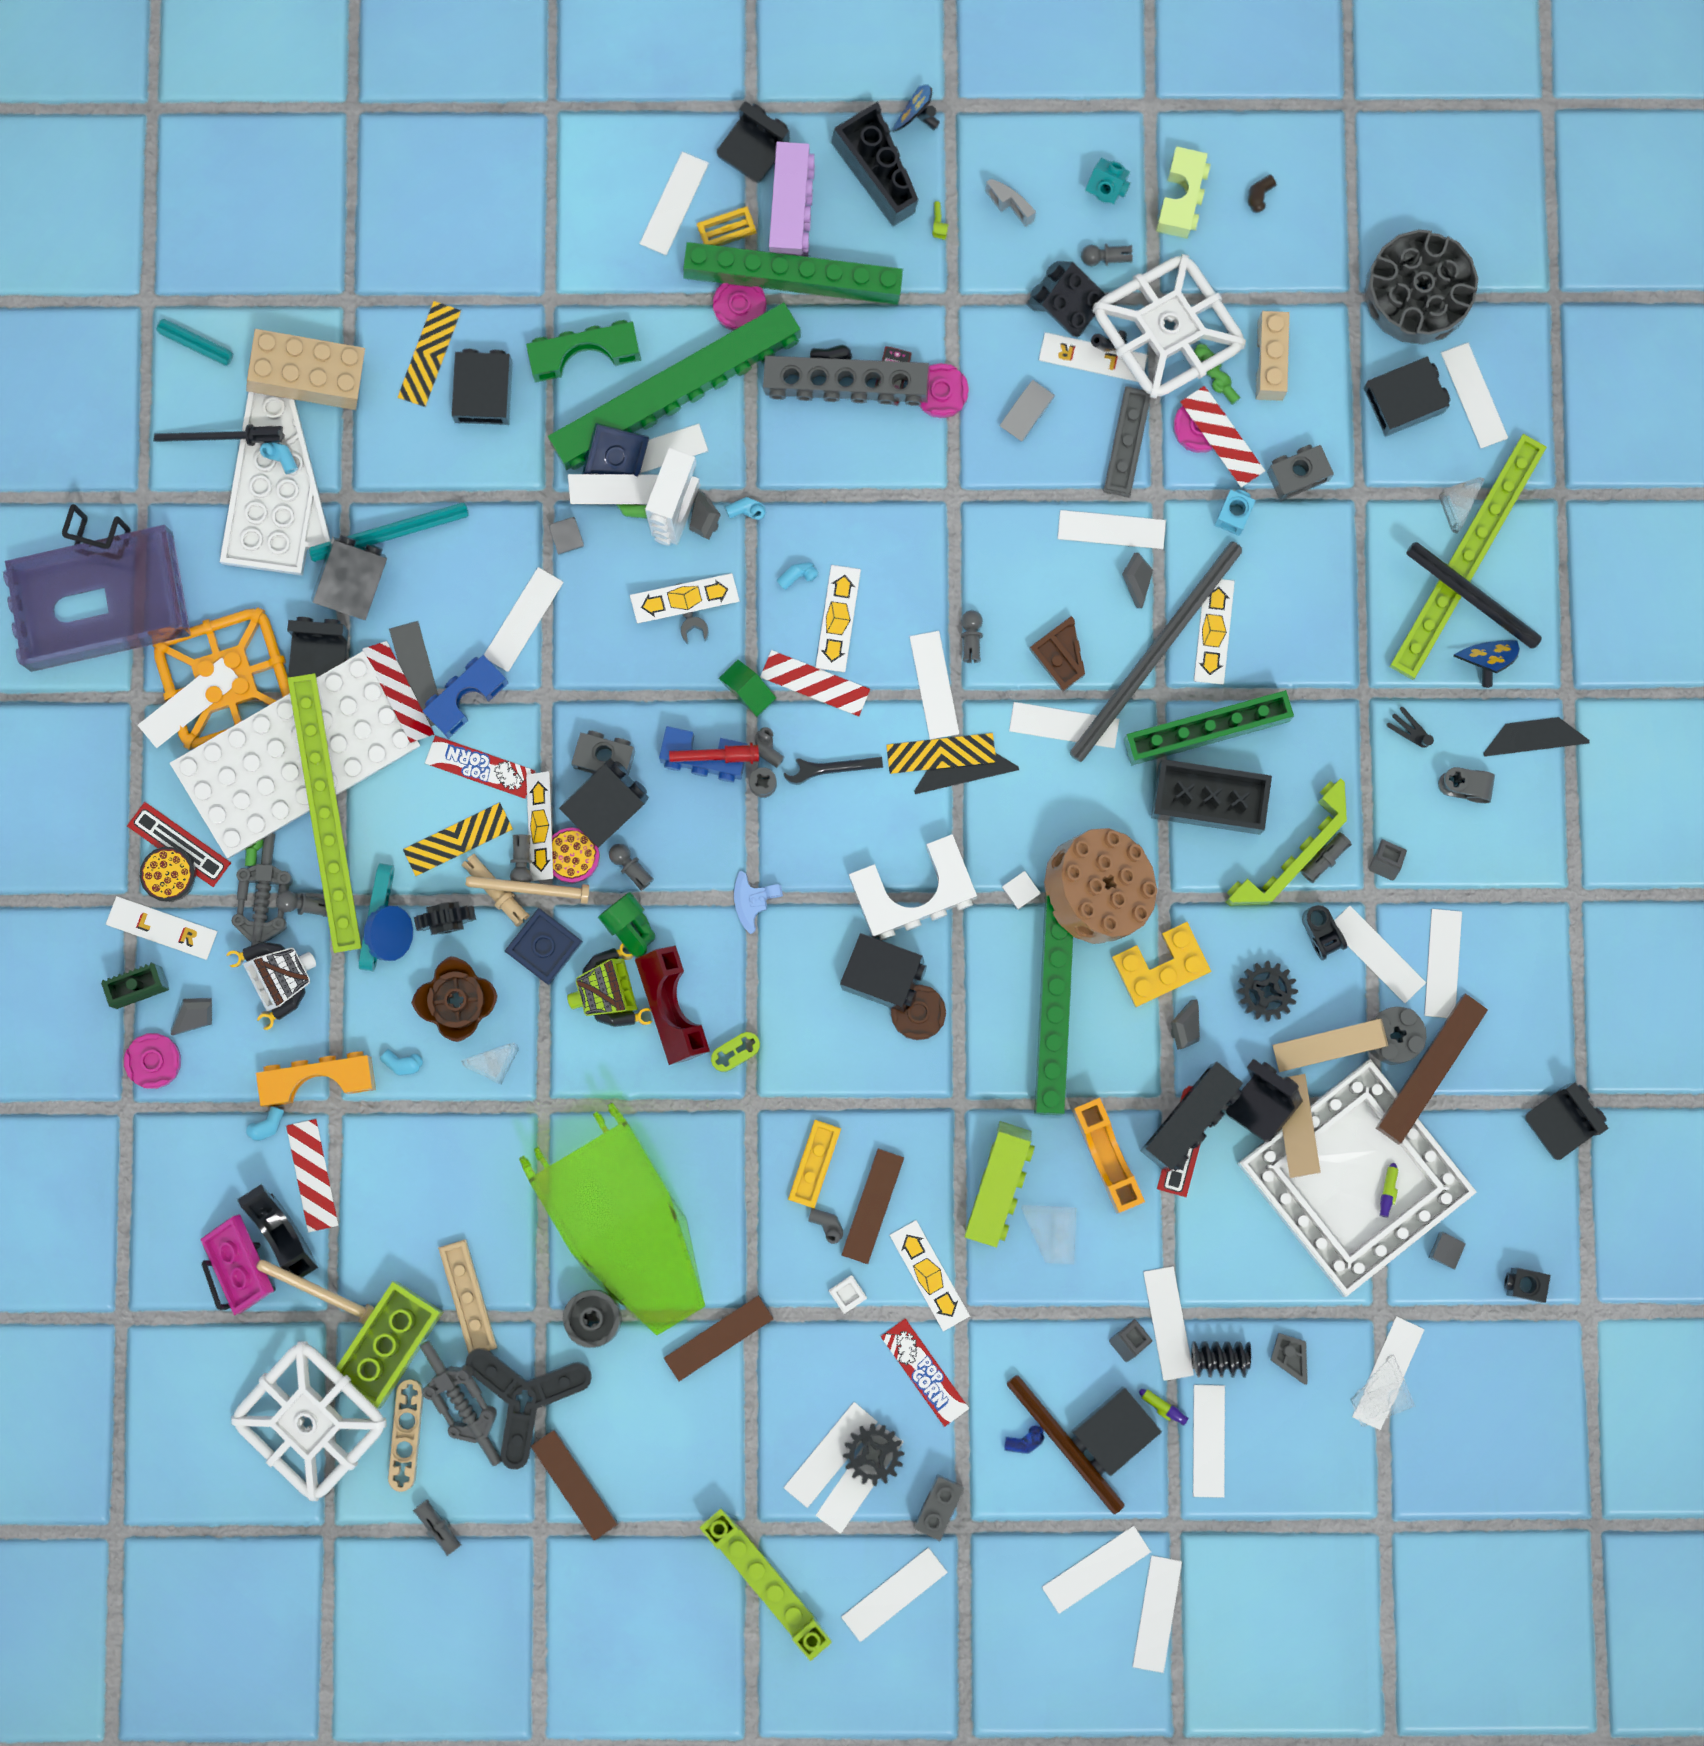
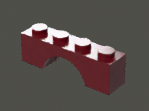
M676 945L656 949L636 958L635 962L668 1064L672 1065L688 1061L710 1052L702 1025L689 1021L682 1013L678 1004L677 985L684 973V969Z

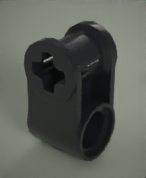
M1316 905L1308 908L1303 913L1302 923L1311 939L1315 952L1322 961L1327 958V955L1339 949L1345 950L1348 948L1342 932L1337 927L1330 911L1326 907ZM1313 911L1319 912L1323 917V922L1320 926H1316L1311 922L1310 916ZM1332 940L1334 941L1333 943L1325 946L1326 943Z

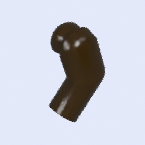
M1271 174L1253 184L1249 189L1247 203L1255 213L1265 209V193L1277 186Z

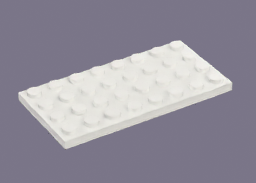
M364 651L317 677L336 796L421 747L418 741L409 742L376 676L378 678L379 676ZM290 693L170 762L171 767L227 859L310 812Z

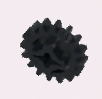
M459 901L426 907L427 913L414 917L416 930H430L431 935L448 934L463 930V924L476 920L474 906L460 907Z
M1269 961L1264 962L1263 968L1256 963L1253 965L1254 972L1249 969L1244 971L1247 979L1240 978L1238 980L1243 985V988L1236 990V994L1243 995V999L1238 1004H1246L1248 1007L1244 1013L1248 1014L1253 1011L1255 1013L1254 1020H1258L1261 1015L1264 1016L1265 1022L1270 1021L1271 1015L1276 1020L1281 1019V1011L1286 1015L1291 1012L1287 1005L1296 1004V1001L1291 998V995L1298 993L1297 989L1291 988L1296 979L1287 978L1290 972L1289 969L1283 972L1279 971L1280 963H1277L1273 968H1271ZM1268 973L1264 981L1253 980L1257 975ZM1279 979L1282 981L1284 985L1285 992L1282 991L1279 987ZM1267 985H1269L1270 992L1273 993V995H1270L1269 997L1265 998L1264 991H1262L1261 988H1265ZM1249 992H1252L1256 998V1004L1252 1002ZM1271 1002L1281 1004L1276 1009L1266 1010Z
M874 1423L870 1424L869 1431L860 1426L861 1434L857 1436L851 1433L850 1436L854 1441L844 1444V1446L850 1449L849 1453L843 1454V1458L850 1459V1463L845 1468H853L855 1470L852 1474L853 1479L861 1475V1484L865 1485L868 1479H872L873 1486H877L878 1479H882L886 1484L888 1483V1474L894 1477L897 1476L894 1470L895 1466H903L900 1461H897L898 1457L905 1455V1452L897 1450L902 1441L894 1442L892 1438L895 1432L892 1431L886 1434L885 1425H882L879 1431L876 1430ZM871 1435L881 1436L888 1442L883 1445L874 1443ZM861 1440L864 1445L861 1455L855 1457V1448ZM867 1442L875 1450L880 1449L881 1454L878 1456L879 1468L872 1459H866V1455L869 1454ZM893 1452L892 1462L886 1469L883 1464L885 1457ZM865 1464L872 1466L876 1474L865 1473L859 1467Z

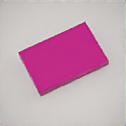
M240 1214L232 1216L201 1238L203 1247L234 1315L243 1313L274 1292L267 1274L259 1271L256 1267L260 1258Z

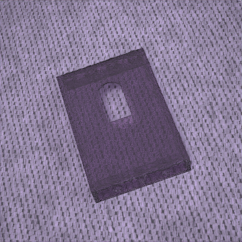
M166 525L116 535L108 549L81 543L5 561L6 571H3L5 584L10 590L7 602L10 611L14 615L15 622L12 623V632L18 640L19 646L16 649V657L19 664L30 672L191 636L173 532ZM103 538V539H99V540H94V541H98V542H101V543H105V544H106L107 538ZM105 588L109 613L72 622H61L56 618L54 608L60 599Z

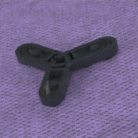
M485 1348L473 1349L466 1358V1365L473 1368V1376L509 1405L501 1449V1460L507 1468L512 1470L524 1467L529 1459L537 1409L585 1390L590 1385L592 1379L589 1367L580 1362L571 1363L526 1381ZM523 1390H527L528 1396L533 1397L532 1401H527L524 1412L521 1413V1402L519 1399H516V1395H521Z

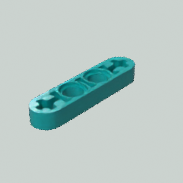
M379 863L368 916L372 912H376L379 909L378 907L382 905L388 906L394 878V865ZM363 937L359 969L373 972L377 964V958L370 954L369 951L371 950L368 945H365Z

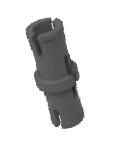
M1339 832L1328 845L1317 852L1314 859L1300 871L1302 872L1301 874L1309 882L1314 883L1328 867L1332 868L1336 864L1335 860L1352 845L1351 841Z
M428 1499L413 1510L427 1528L428 1536H433L446 1553V1556L462 1545L446 1526L448 1523L446 1519L442 1520Z

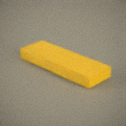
M814 1120L788 1200L815 1209L841 1128Z

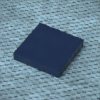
M595 423L582 474H630L638 477L649 437Z
M538 908L509 944L505 952L549 986L583 941Z

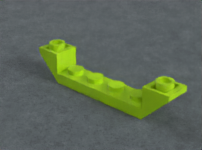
M1341 778L1335 784L1330 781L1319 792L1323 797L1318 803L1334 818L1332 819L1329 815L1317 827L1321 832L1315 838L1309 836L1300 845L1299 848L1302 850L1300 855L1296 859L1291 855L1280 867L1284 872L1277 879L1272 876L1263 885L1264 893L1248 879L1242 884L1237 881L1227 892L1230 895L1226 901L1229 906L1270 904L1347 821L1345 782Z
M722 1508L699 1527L716 1549L722 1551L791 1634L792 1640L809 1661H812L832 1643L813 1614L744 1531Z

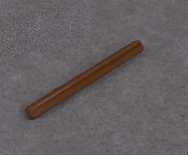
M1018 1375L1012 1377L1007 1382L1009 1389L1112 1514L1120 1512L1125 1506L1122 1500Z

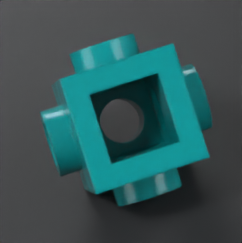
M1101 158L1092 172L1085 191L1095 195L1098 200L1104 203L1115 204L1119 196L1124 198L1131 183L1127 181L1130 171L1126 170L1118 162H1109Z

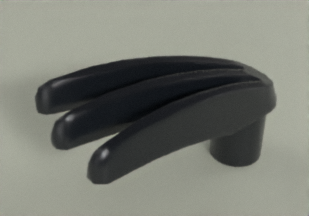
M1400 707V711L1415 729L1404 722L1398 715L1393 714L1392 717L1410 735L1391 723L1386 724L1387 727L1422 748H1426L1434 742L1433 736L1427 734L1404 707Z

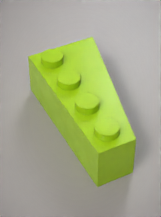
M999 1121L997 1137L989 1153L988 1165L984 1170L979 1193L975 1198L966 1227L965 1238L996 1248L999 1240L1005 1241L1009 1225L1005 1224L1008 1214L1013 1215L1018 1201L1013 1196L1016 1187L1022 1188L1026 1176V1172L1022 1171L1025 1161H1031L1035 1148L1034 1145H1031L1032 1131Z

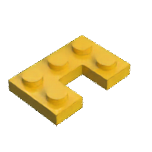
M1188 922L1161 934L1173 959L1149 970L1138 945L1111 957L1135 1008L1212 972Z

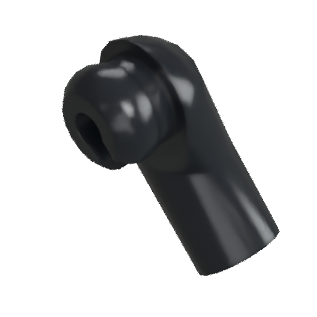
M1119 330L1118 333L1127 344V333ZM1101 334L1092 336V346L1104 352L1116 350L1109 338Z
M841 344L827 349L812 348L810 358L851 360L852 354L849 347Z

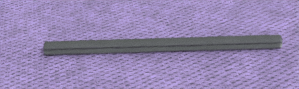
M1233 541L1228 544L1074 745L1070 755L1075 760L1082 762L1241 555L1242 547Z

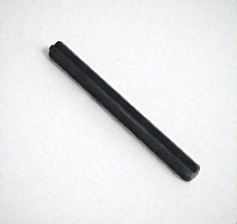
M1415 542L1409 546L1406 554L1529 648L1533 649L1539 645L1542 640L1541 635L1421 544Z

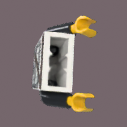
M261 942L244 948L243 952L229 951L226 956L236 954L239 959L236 964L229 965L230 967H239L244 960L248 961L243 965L266 1011L258 1016L257 1021L262 1017H268L271 1021L270 1024L263 1028L264 1030L270 1029L275 1019L281 1020L298 1008L306 993L305 986L310 983L306 971L316 967L315 958L310 952L298 957L293 947L285 949L281 944Z

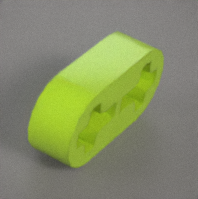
M744 1032L721 1045L711 1055L713 1067L720 1072H728L754 1057L760 1049L758 1037L751 1032ZM743 1038L755 1041L752 1045V1052H748L746 1049L739 1053L736 1051L737 1048L743 1045ZM734 1051L735 1055L728 1060L729 1065L727 1067L723 1064L717 1065L716 1061L719 1059L718 1054L720 1052L727 1055Z

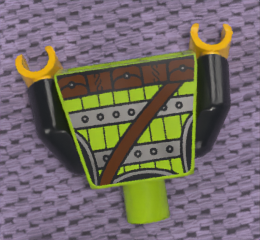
M624 944L620 945V949L612 948L594 955L583 968V974L576 978L578 991L567 996L569 1006L573 1010L583 1007L586 1016H594L597 1022L612 1027L634 1025L635 1022H639L642 1025L652 1023L653 1021L644 1022L641 1019L642 1012L651 1011L649 1008L641 1009L635 1014L633 1012L638 1009L624 960H631L634 956L623 952Z

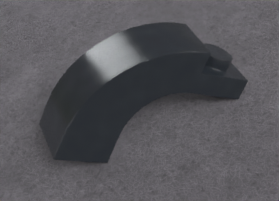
M261 1184L237 1199L240 1207L257 1225L268 1241L280 1268L302 1278L318 1268L305 1240L273 1193L270 1194Z

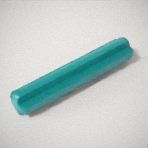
M161 319L157 325L156 330L159 334L225 366L229 365L232 360L233 354L230 350L170 321Z

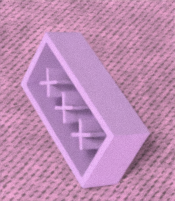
M777 142L769 252L804 257L809 255V232L813 199L812 186L815 171V154H810L809 144Z

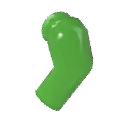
M616 504L621 513L626 517L647 519L645 511L647 505Z

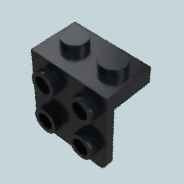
M744 101L739 108V121L717 149V156L754 182L759 183L775 163L777 142H790L788 127L777 118L773 120L767 116L764 109L759 105H751Z
M1056 261L1047 269L1043 281L1032 290L1031 297L1026 304L1033 311L1047 312L1072 337H1079L1095 316L1093 312L1094 303L1098 302L1106 294L1075 263Z
M297 617L296 621L288 620L287 631L292 636L288 677L316 674L317 678L346 661L349 631L344 624H341V621L324 619V623L313 622V619L309 617Z
M1253 1059L1247 1066L1251 1080L1242 1089V1094L1232 1105H1229L1226 1113L1229 1118L1263 1141L1270 1142L1301 1105L1303 1100L1298 1090L1299 1086L1295 1081L1287 1076L1283 1079L1276 1074L1277 1071L1266 1062L1261 1064Z
M1575 1082L1566 1084L1525 1115V1121L1555 1160L1562 1159L1592 1136L1601 1135L1609 1129L1605 1124L1607 1119L1603 1112L1597 1107L1594 1109L1588 1100L1590 1096L1586 1089L1580 1084L1577 1086Z

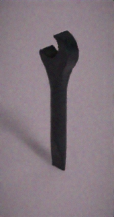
M882 757L830 763H813L798 758L796 763L800 767L799 772L794 776L784 773V777L789 783L799 785L808 779L823 774L883 768Z

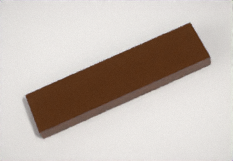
M881 1149L877 1150L842 1256L865 1264L869 1263L904 1157Z
M758 1295L664 1357V1360L679 1382L774 1318Z
M555 1429L531 1445L532 1450L594 1541L618 1525V1522Z

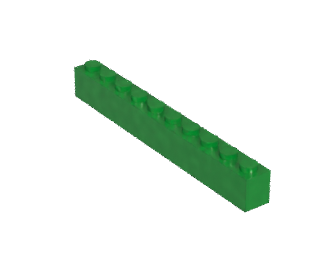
M783 302L548 436L550 444L566 471L570 468L573 470L578 469L585 464L595 423L633 433L642 427L643 429H648L658 422L657 419L665 414L671 416L681 409V405L688 401L693 403L700 400L705 395L704 392L713 387L714 389H719L727 384L728 379L732 376L746 374L752 369L751 366L759 361L764 363L765 356H775L776 351L795 346L799 342L798 339L801 338V329Z

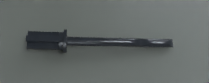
M248 424L245 431L154 434L153 442L245 439L248 446H254L255 443H281L285 434L283 433L282 426L254 427L253 424Z

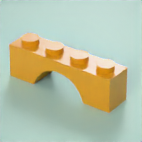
M363 1051L347 1053L346 1059L336 1060V1056L319 1058V1063L308 1064V1060L291 1062V1067L281 1069L280 1064L264 1066L263 1072L256 1073L260 1106L262 1107L293 1103L301 1085L311 1078L320 1076L330 1077L335 1080L346 1094L376 1090L372 1057L364 1056Z
M1097 1098L1072 1109V1113L1116 1214L1144 1203L1145 1200L1135 1177L1120 1151L1101 1099Z

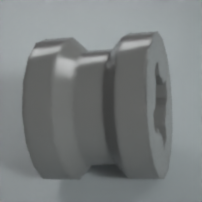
M760 767L751 773L749 785L752 793L760 798H766L775 792L777 787L776 776L770 769Z

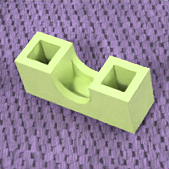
M1176 146L1168 181L1181 185L1186 195L1180 199L1164 197L1156 232L1188 239L1190 230H1196L1199 214H1194L1196 204H1202L1205 189L1200 188L1202 179L1207 180L1211 165L1206 163L1208 153Z

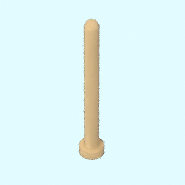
M474 876L466 877L465 883L466 886L472 888L580 899L581 904H587L589 896V885L582 884L581 888Z
M259 1260L256 1267L259 1271L359 1317V1322L365 1324L375 1307L369 1304L363 1307L265 1260Z

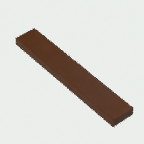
M1462 995L1376 1127L1378 1131L1398 1145L1403 1142L1487 1013V1008L1469 995Z

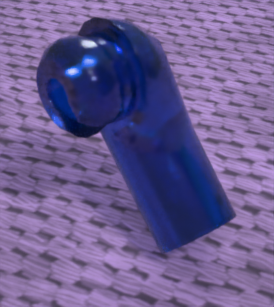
M1034 1425L1029 1428L1028 1434L1022 1439L1006 1437L1004 1451L1024 1454L1031 1453L1043 1443V1429L1040 1426Z

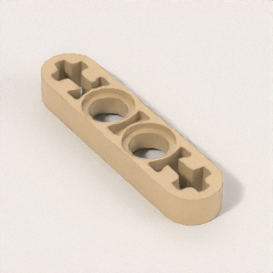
M414 1379L403 1381L396 1391L388 1480L391 1488L399 1492L410 1489L416 1480L423 1407V1386ZM409 1384H412L413 1389L418 1392L416 1396L411 1398V1405L417 1404V1410L413 1408L401 1409V1403L406 1405L408 1401V1396L403 1394V1389H407ZM411 1413L415 1417V1425L411 1429H405L401 1426L400 1417L402 1414ZM406 1441L411 1444L413 1451L410 1457L403 1458L398 1454L397 1447L400 1442ZM396 1461L401 1463L412 1462L411 1467L405 1466V1476H408L410 1480L405 1482L403 1486H400V1482L395 1480V1476L401 1473V1465L395 1466Z

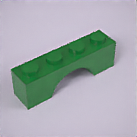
M619 320L613 322L612 326L608 327L591 326L580 333L574 334L572 331L560 333L556 338L538 337L533 339L532 343H527L526 346L535 383L562 377L567 361L582 351H598L606 355L615 366L640 361L641 357L633 321Z

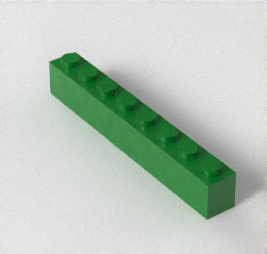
M691 242L686 243L683 267L684 279L748 287L756 286L764 289L894 305L899 303L903 269Z
M1045 892L1034 1114L1062 1116L1065 1114L1073 936L1056 920L1050 896H1046Z

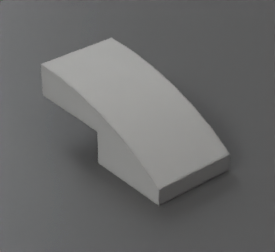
M993 179L987 181L985 191L1001 212L1010 206L1025 227L1034 222L1036 211L1022 196L999 181Z
M1032 380L1004 418L1000 427L1020 441H1024L1055 395Z

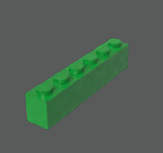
M1285 690L1126 734L1124 743L1130 764L1133 766L1285 724L1292 720L1294 714L1287 691Z

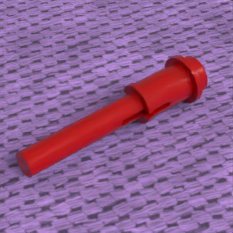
M750 742V745H725V749L669 751V761L725 760V763L750 762L752 765L753 762L759 761L758 745H753V742Z

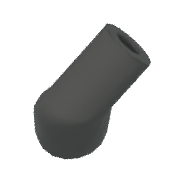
M763 727L755 736V744L758 745L759 756L778 768L785 757L773 749V731L768 727Z
M814 1208L811 1209L808 1222L822 1225L826 1240L831 1244L838 1243L843 1237V1229L837 1216Z

